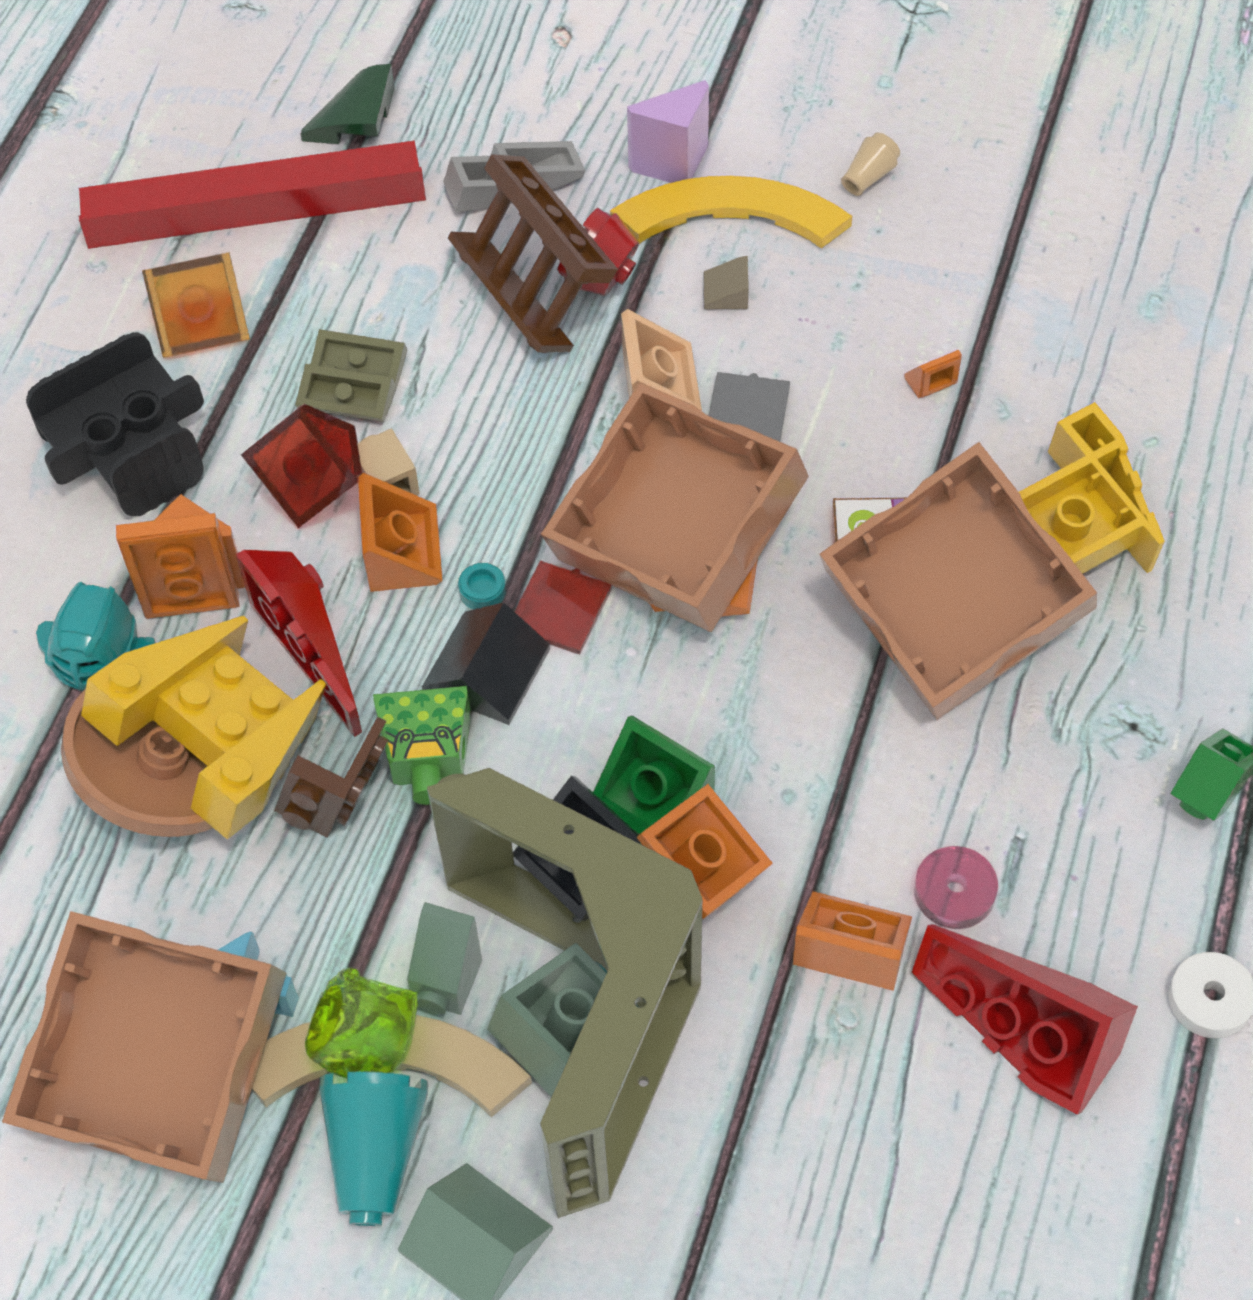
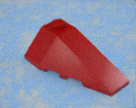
M244 549L237 553V561L253 610L313 685L320 679L326 683L322 697L351 734L356 737L362 733L357 707L320 592L324 588V584L315 568L309 563L303 566L293 552Z
M934 924L927 925L912 969V973L955 1016L962 1015L984 1037L982 1042L994 1054L999 1052L1020 1072L1017 1077L1031 1091L1077 1115L1083 1112L1120 1056L1138 1006L1092 983Z

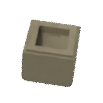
M748 256L738 257L704 271V309H748Z

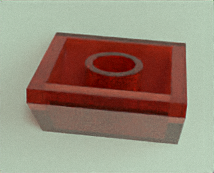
M305 403L241 454L297 528H300L357 484L359 476L362 474L355 426Z

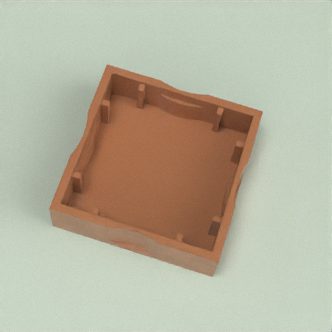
M640 382L606 433L597 456L587 470L576 479L542 531L541 536L558 560L712 632L809 475L796 448L742 425L714 419L700 411L695 405Z
M980 442L923 480L912 494L890 509L875 514L819 554L826 572L936 720L1097 608L1096 590L1056 539L1043 530L1026 509L1020 493Z
M70 911L46 984V997L42 1016L33 1037L26 1046L2 1123L73 1143L129 1156L137 1161L197 1178L224 1183L287 973L272 964L200 945L189 946L157 938L140 929Z

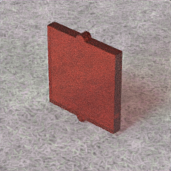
M540 560L514 612L550 645L580 655L608 599L612 585L583 575L577 568L571 571Z

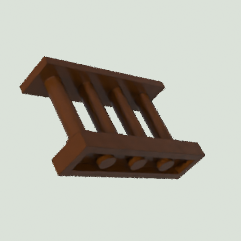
M491 154L484 169L496 183L498 191L476 232L451 231L447 239L459 252L462 261L470 266L523 333L530 347L541 353L570 352L574 345L559 327L583 284L610 283L618 268L524 156ZM512 202L519 211L521 218L502 254H500L491 243V240ZM535 230L542 239L544 247L526 280L523 282L513 268ZM558 259L566 268L567 277L549 309L546 311L536 299V296Z

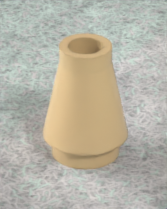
M877 132L872 137H866L848 171L841 178L844 188L851 194L860 196L865 189L894 169L898 164L897 159L900 156L898 145L883 133Z

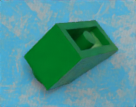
M1222 728L1199 744L1170 794L1181 800L1179 805L1188 814L1201 820H1206L1208 817L1215 821L1227 811L1252 776L1253 746Z

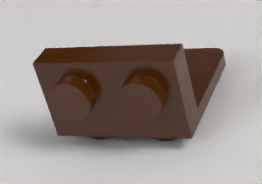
M377 716L345 778L298 755L288 772L274 811L281 814L283 819L291 826L302 830L311 829L327 838L336 822L345 826L389 740L381 736L386 720Z

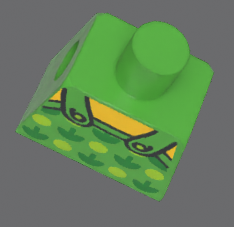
M467 686L373 694L376 714L378 717L386 720L381 735L389 739L385 746V752L393 784H412L413 801L418 804H430L427 791L428 786L437 784L446 776L458 773L464 774L471 721Z

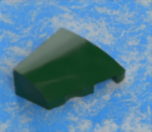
M391 64L373 65L357 73L302 128L300 133L301 140L303 142L339 145L342 133L378 136L382 117L387 118L395 88Z

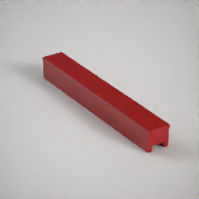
M415 140L81 187L79 188L81 215H78L87 247L91 249L426 201L422 167H419Z

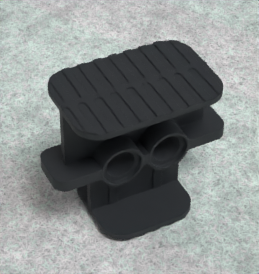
M139 332L120 336L117 340L107 343L104 347L96 349L91 354L81 357L78 361L68 364L65 368L57 370L48 377H44L28 391L26 404L38 434L53 447L46 453L44 459L51 476L57 484H67L96 468L116 494L124 513L129 516H142L195 486L203 474L204 466L195 437L190 430L181 428L178 424L180 420L197 412L203 406L204 399L200 385L191 375H185L174 381L154 356L149 340Z

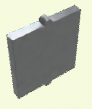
M717 372L709 416L722 422L742 425L780 442L790 381L761 378L756 373L746 376Z

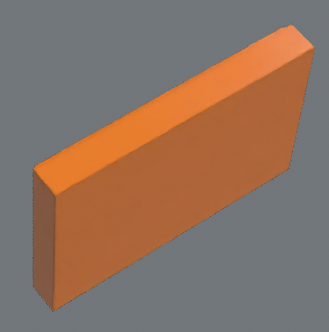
M215 513L116 525V540L145 618L240 607L239 591Z

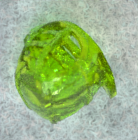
M343 968L328 981L325 990L320 993L305 1038L307 1056L313 1063H318L328 1072L346 1079L347 1072L394 1073L405 1060L411 1048L418 1007L417 992L359 976V971L355 968Z

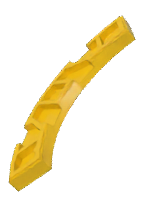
M733 175L690 178L664 184L642 192L610 210L611 215L614 213L619 215L639 241V244L666 229L687 223V218L713 214V218L749 219V215L775 220V225L793 231L810 240L818 247L823 248L852 226L853 217L836 204L797 186L769 179Z

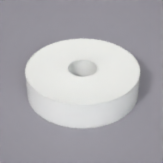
M1202 952L1192 955L1179 965L1171 980L1168 991L1171 1010L1176 1019L1194 1034L1206 1038L1231 1036L1239 1032L1248 1023L1253 1013V977L1239 961L1228 955L1217 952ZM1211 989L1216 991L1220 995L1221 1000L1214 1001L1209 999L1205 995L1204 990Z

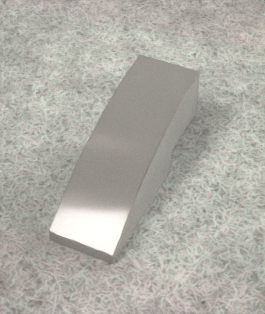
M572 141L494 143L491 154L524 156L552 190L582 178L585 173L584 166ZM490 156L450 158L443 183L456 212L489 208L498 191L496 183L484 169Z

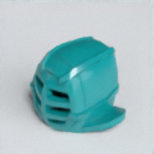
M82 581L76 583L59 609L54 622L44 621L38 625L36 631L38 647L45 655L46 665L52 669L53 673L63 684L79 691L86 689L89 677L122 654L156 643L152 637H137L135 617L131 614L126 603L115 592V588L110 586L107 589L96 585H86ZM99 661L98 663L87 666H81L80 664Z

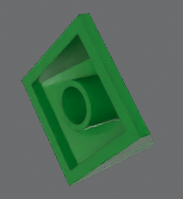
M631 715L626 719L593 793L634 831L641 834L707 784L715 790V765Z

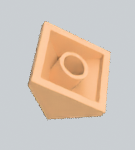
M629 309L621 313L623 359L629 398L641 382L693 404L702 411L691 342Z

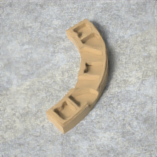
M357 1012L330 1016L304 1023L266 1040L251 1091L265 1107H268L286 1093L318 1079L330 1071L360 1066L361 1069L387 1068L406 1070L408 1068L435 1076L438 1081L466 1095L477 1103L490 1117H493L532 1084L531 1076L512 1058L488 1041L465 1029L415 1014Z

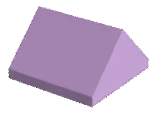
M706 80L627 106L628 164L632 172L670 183L693 177L708 147L709 85Z

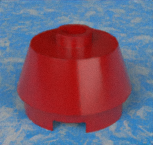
M597 207L582 226L585 227L584 229L618 270L610 283L583 284L580 290L606 296L617 282L623 285L636 266V262L632 258L637 251L639 241L617 213L611 215ZM560 262L557 271L566 279V268Z

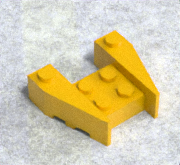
M1096 402L1057 422L1048 453L1061 469L1019 491L1032 518L1043 530L1056 539L1082 574L1126 549L1144 571L1148 573L1153 570L1165 540L1154 512H1149L1141 492L1143 484L1138 472L1133 471L1127 456L1129 449L1124 436Z
M244 615L122 654L87 679L81 713L84 719L116 746L153 720L205 763L207 767L198 775L190 809L227 840L264 810L277 782L283 777L292 756L299 744H302L313 725L326 683L320 679L293 700L240 656L248 619Z

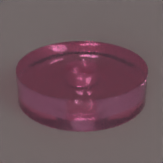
M961 846L943 847L926 856L917 870L914 884L915 900L922 913L935 924L950 929L969 928L982 922L992 911L998 892L997 875L990 862L980 853ZM954 882L959 883L965 890L954 892L947 885Z

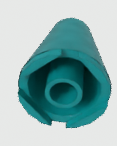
M347 1072V1083L333 1084L334 1073L325 1074L320 1077L319 1089L338 1212L349 1214L350 1225L382 1226L383 1216L394 1215L427 1100L429 1083L421 1078L415 1087H409V1075L383 1072Z

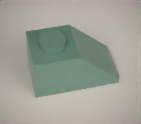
M424 902L407 977L411 998L413 1001H416L420 1008L430 1013L441 1015L449 1011L461 1015L482 963L475 917Z

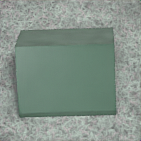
M466 1163L427 1188L398 1247V1252L460 1300H499L552 1232L553 1226Z

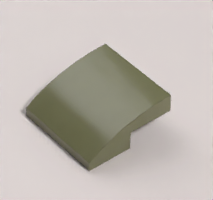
M319 329L311 364L305 363L295 406L299 409L384 422L404 366L408 350L405 343Z

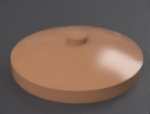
M84 690L77 697L66 717L61 744V756L65 774L81 800L109 822L141 834L180 837L213 829L212 826L190 809L198 775L207 765L153 720L116 746L81 716L85 696Z

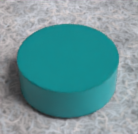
M476 563L470 565L459 577L458 588L460 598L472 610L502 603L506 596L504 574L493 564Z

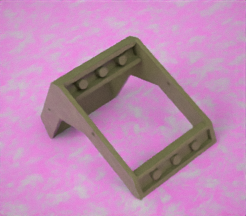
M491 768L467 775L458 773L446 776L437 784L428 786L427 791L448 890L564 951L577 943L594 961L603 965L608 971L540 1122L551 1199L557 1217L561 1218L608 1202L613 1195L701 989L703 899L690 869ZM566 830L574 831L572 834L569 835L564 833ZM512 843L573 873L589 917L586 921L574 922L573 919L576 916L530 872L515 865ZM645 1080L648 1082V1085L643 1087L639 1085V1082Z

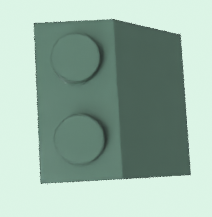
M577 943L502 994L487 1028L551 1097L606 976L605 971Z

